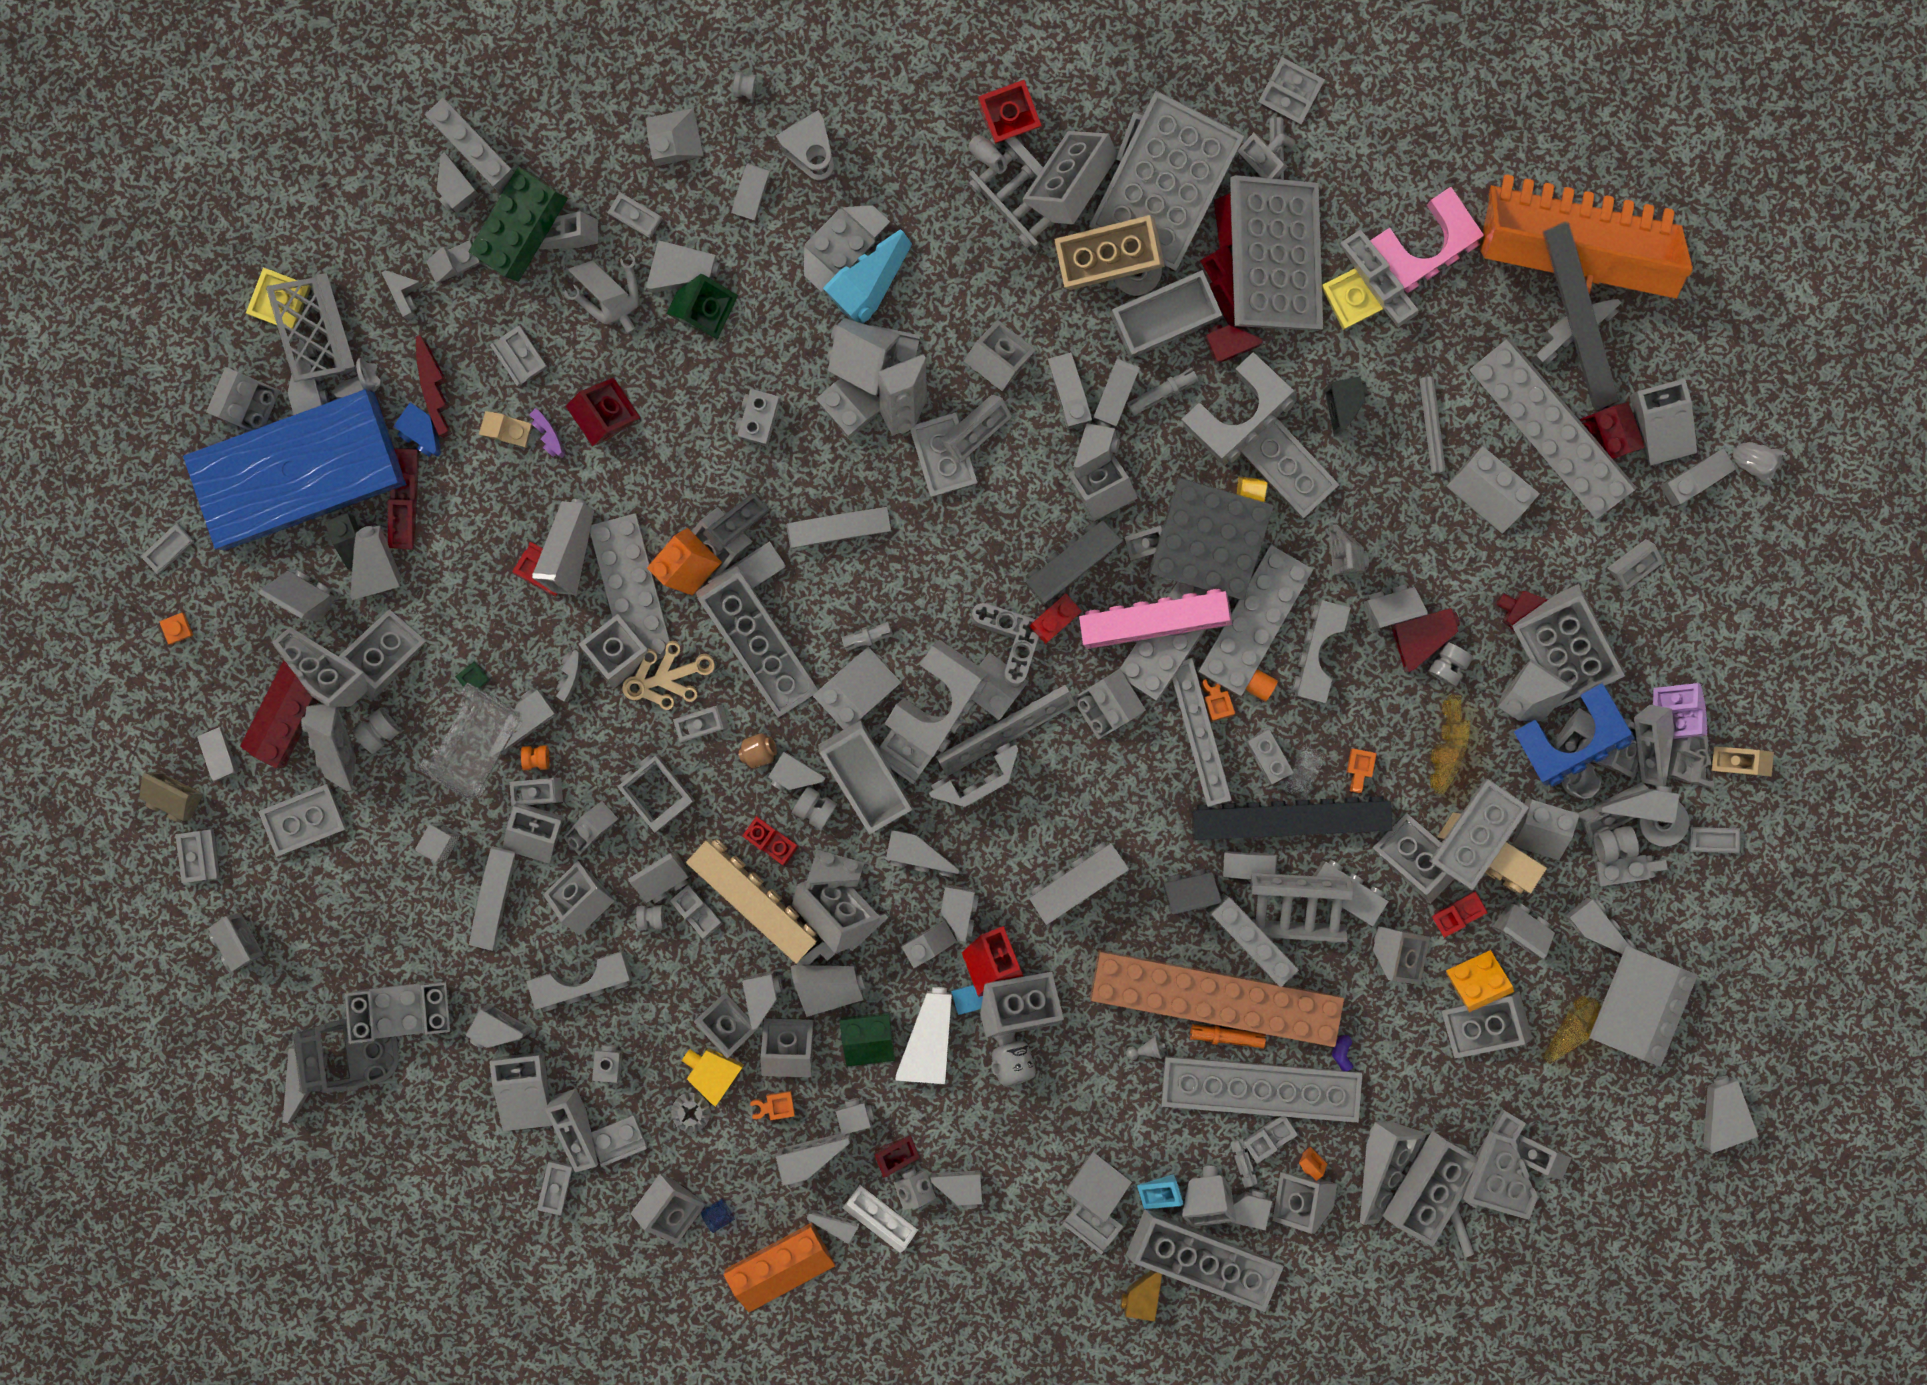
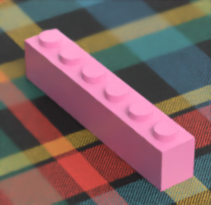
M1221 589L1209 590L1206 595L1197 596L1196 593L1185 594L1182 596V599L1173 600L1171 597L1158 599V603L1153 604L1137 602L1133 604L1134 607L1130 608L1114 606L1110 607V611L1106 612L1090 610L1085 612V615L1079 616L1083 645L1086 649L1233 625L1229 598L1226 591L1222 592Z

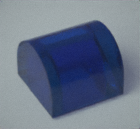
M723 1198L701 1211V1216L712 1233L735 1220Z

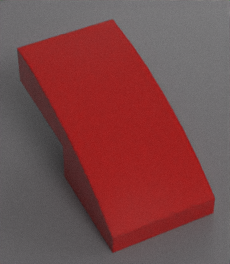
M1474 890L1433 914L1432 918L1445 938L1466 927V924L1487 914L1488 911L1478 893Z

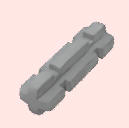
M1236 1139L1230 1143L1232 1151L1236 1153L1234 1158L1240 1175L1243 1174L1241 1179L1244 1187H1252L1258 1183L1256 1174L1252 1173L1254 1168L1248 1151L1245 1152L1244 1139Z

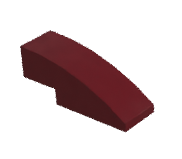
M1224 245L1201 259L1200 262L1212 281L1209 283V286L1228 325L1234 327L1233 256L1227 245Z

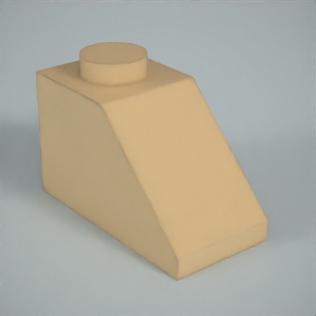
M1714 746L1712 771L1772 777L1774 752Z

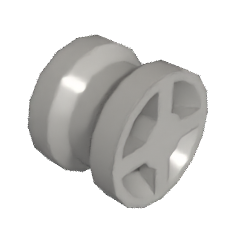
M736 72L733 96L739 97L743 95L753 100L757 75L745 76L742 72Z

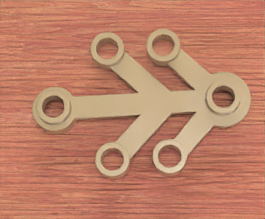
M669 641L666 644V653L655 676L645 679L650 665L654 664L657 660L656 651L647 649V653H652L654 659L649 661L644 657L636 675L630 676L624 681L622 690L628 699L639 700L644 697L659 704L662 709L669 710L674 705L673 696L670 694L660 695L649 688L660 686L682 696L685 701L692 702L697 698V689L694 686L685 687L672 680L695 672L701 675H708L714 670V659L708 654H701L696 658L695 662L669 670L674 657L680 653V644L677 641ZM670 645L677 646L678 650L676 652H670L668 647ZM706 659L709 661V665L703 667L700 665V661ZM632 684H638L640 689L638 691H633L630 688V686ZM692 690L695 695L689 698L685 695V692ZM669 698L671 704L666 706L662 703V700Z

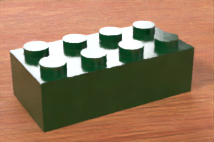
M517 167L468 252L502 276L519 282L568 197L533 173Z

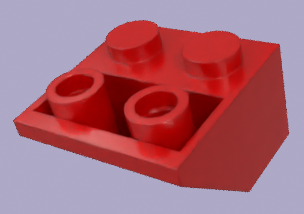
M1004 926L980 935L961 952L978 997L983 996L984 986L987 983L1024 977Z

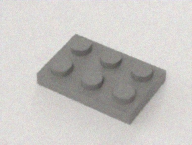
M957 413L916 424L914 428L910 429L931 498L977 484L970 456H967L961 463L958 462L941 441L947 433L959 424Z
M325 784L258 811L276 857L347 830L330 784Z

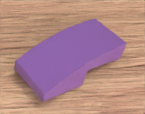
M535 408L529 415L534 419L531 424L541 433L545 430L547 431L541 438L545 443L543 448L552 457L557 454L563 458L565 451L560 437L549 420Z

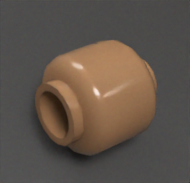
M763 733L745 738L739 750V757L742 763H746L753 769L772 763L777 754V747L773 738Z

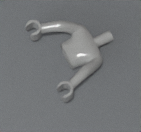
M630 253L629 255L633 260L630 265H625L623 260L620 259L621 265L625 267L629 296L612 312L600 302L601 311L580 293L576 285H573L577 290L575 296H570L565 289V296L570 300L575 299L594 318L603 324H610L620 320L627 333L635 329L628 314L639 305L638 285L633 268L635 258Z

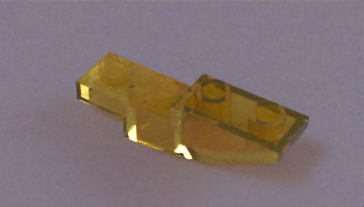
M1447 695V700H1444L1442 705L1443 715H1446V725L1442 726V739H1446V743L1436 744V749L1431 751V763L1435 764V774L1432 773L1430 776V787L1434 788V793L1444 794L1452 783L1461 766L1468 744L1470 721L1461 720V695Z

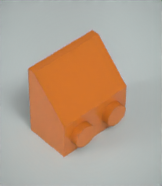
M686 528L673 536L647 569L664 586L693 596L721 565L722 561L689 528Z

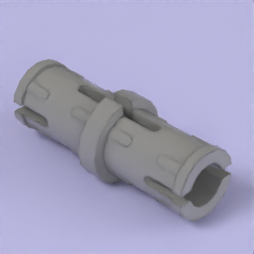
M889 622L871 628L864 627L862 631L842 636V642L847 652L860 646H871L873 642L893 637Z

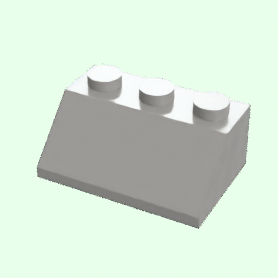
M924 354L878 372L880 413L892 436L898 433H906L911 428H914L927 401L926 357Z
M1483 446L1473 453L1446 486L1502 534L1526 511L1540 494Z
M326 704L307 706L305 717H302V728L309 735V747L315 751L317 767L322 769L326 779L346 791L352 790L356 755L339 708L329 707Z
M806 881L797 885L792 902L793 908L835 954L855 946L880 921V916L853 887L839 886L837 888H827V884L814 885L813 889L808 890L805 889Z
M1047 972L985 984L980 1015L986 1038L1051 1026L1063 1021L1064 1018L1053 973Z

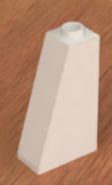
M932 987V991H927L898 1067L896 1081L945 1084L952 993L947 992V988Z

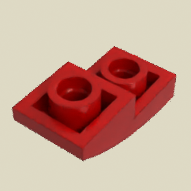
M757 816L742 835V837L783 866H786L799 845Z

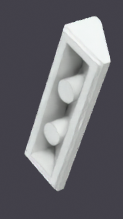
M861 1185L858 1186L842 1207L900 1253L906 1249L918 1229Z

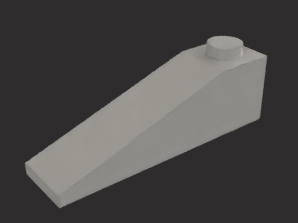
M1337 524L1329 526L1333 575L1366 572L1365 567H1369L1368 553H1364V547Z
M289 627L272 642L273 646L310 695L327 706H352L368 691L363 671L293 628Z
M1391 1121L1374 1123L1366 1145L1360 1214L1361 1224L1379 1223L1393 1199L1392 1188L1404 1180L1405 1175L1402 1174V1171L1408 1161L1414 1163L1427 1134Z

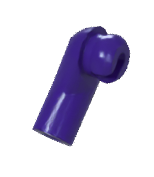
M1348 1035L1338 1037L1336 1045L1332 1049V1057L1340 1069L1346 1072L1354 1067L1347 1057L1349 1047L1352 1045V1039Z

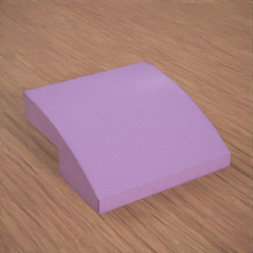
M1695 683L1654 688L1653 705L1672 708L1673 739L1707 736L1706 707L1701 684Z

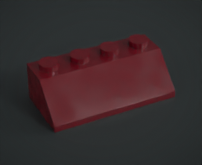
M283 660L240 745L241 748L254 758L276 769L285 768L303 732L302 717H305L306 707L317 705L319 701L310 695L285 660Z

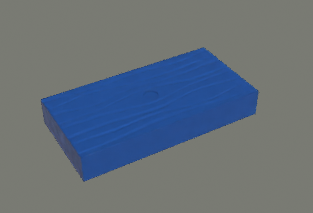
M367 389L183 456L213 546L218 550L234 548L406 485L375 392Z

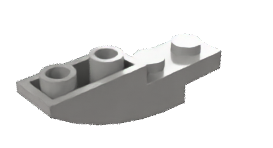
M1619 299L1592 304L1597 324L1604 319L1608 322L1618 313L1616 308L1622 302ZM1567 317L1543 334L1548 343L1531 358L1537 366L1543 362L1548 364L1558 355L1555 351L1561 345L1565 348L1573 341Z

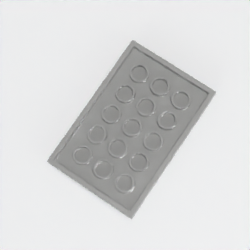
M1156 90L1089 227L1096 229L1151 215L1156 221L1164 265L1176 271L1245 135Z
M1237 175L1230 177L1235 326L1311 331L1322 330L1319 183Z

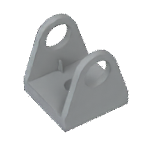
M819 110L776 135L784 156L810 178L824 180L832 174L834 169L833 158L824 119ZM822 156L825 158L821 164L810 163L814 157ZM829 165L828 170L822 175H816L811 171L822 170Z

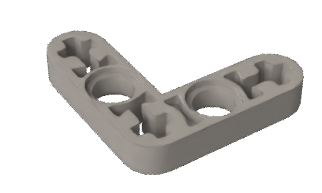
M986 603L977 604L971 614V620L975 626L1015 639L1005 668L1004 680L1011 687L1021 686L1026 679L1039 638L1035 632H1032L1029 640H1024L1025 629L1035 619ZM982 610L986 611L987 617L984 620H980L978 615ZM994 613H995V614H998V615H997V617H996V619H995V624L993 625V624H991V622H992V619H991V618H993ZM1003 617H1008L1012 620L1013 625L1008 629L1002 628L999 620ZM1018 647H1025L1029 651V656L1019 658L1015 650ZM1017 663L1021 665L1018 675L1022 677H1017L1016 680H1013L1010 673L1014 672Z

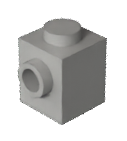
M604 1044L602 1048L595 1050L592 1081L617 1083L621 1076L623 1050H617L616 1045Z
M859 1098L845 1101V1106L836 1109L842 1135L870 1128L872 1125L871 1120L875 1119L872 1106H867L866 1101H859Z

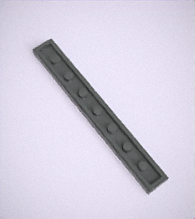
M1563 222L1543 231V235L1591 403L1597 411L1619 401L1570 224Z

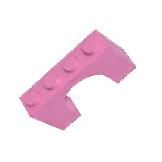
M1452 187L1430 200L1427 204V207L1444 233L1443 248L1438 255L1427 259L1416 258L1410 255L1390 228L1370 240L1388 262L1390 271L1403 285L1407 294L1419 286L1417 281L1423 277L1429 280L1440 272L1438 267L1444 263L1448 267L1460 259L1458 254L1466 250L1469 253L1480 245L1478 241L1484 236Z

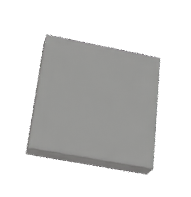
M1092 1152L1064 1193L1104 1223L1132 1182Z

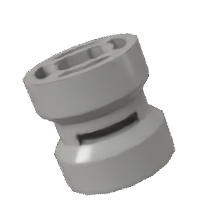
M655 905L653 908L637 906L636 922L638 931L647 930L648 927H653L655 930L664 929L663 905Z

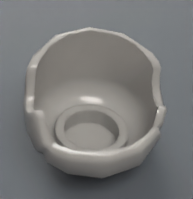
M1590 763L1586 765L1587 768L1575 775L1570 773L1563 777L1562 786L1568 794L1585 800L1593 798L1599 792L1601 778L1595 773V766Z

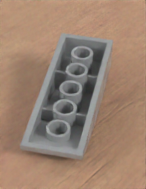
M735 566L696 591L698 600L778 718L818 691V688L738 566Z
M1146 1209L1142 1214L1126 1253V1256L1136 1265L1263 1312L1267 1309L1284 1267L1259 1254Z

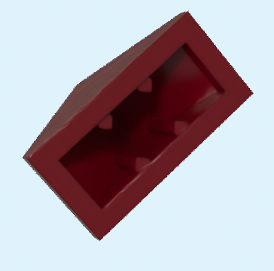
M911 1135L875 1149L874 1153L883 1178L920 1158Z

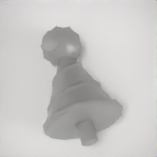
M1154 1035L1153 1038L1138 1049L1134 1046L1129 1047L1126 1055L1131 1060L1137 1059L1139 1055L1162 1059L1161 1049L1166 1048L1165 1043L1159 1044L1157 1036Z

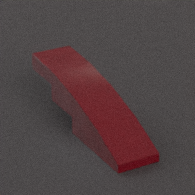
M418 335L415 337L416 360L421 389L438 435L445 438L451 435L452 432L441 412L450 407L439 386L446 383L447 380L425 338Z
M394 448L406 485L390 491V499H388V546L393 549H413L416 528L419 450L416 448Z

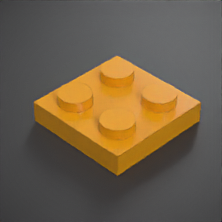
M1491 950L1446 970L1449 980L1468 1012L1514 992L1511 982Z

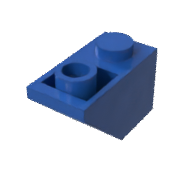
M410 402L393 426L399 430L397 435L408 443L411 440L418 443L419 447L417 449L428 457L431 454L439 457L441 449L438 432L430 415Z

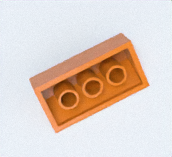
M810 1223L725 1269L723 1275L737 1300L748 1312H751L836 1265L815 1225Z

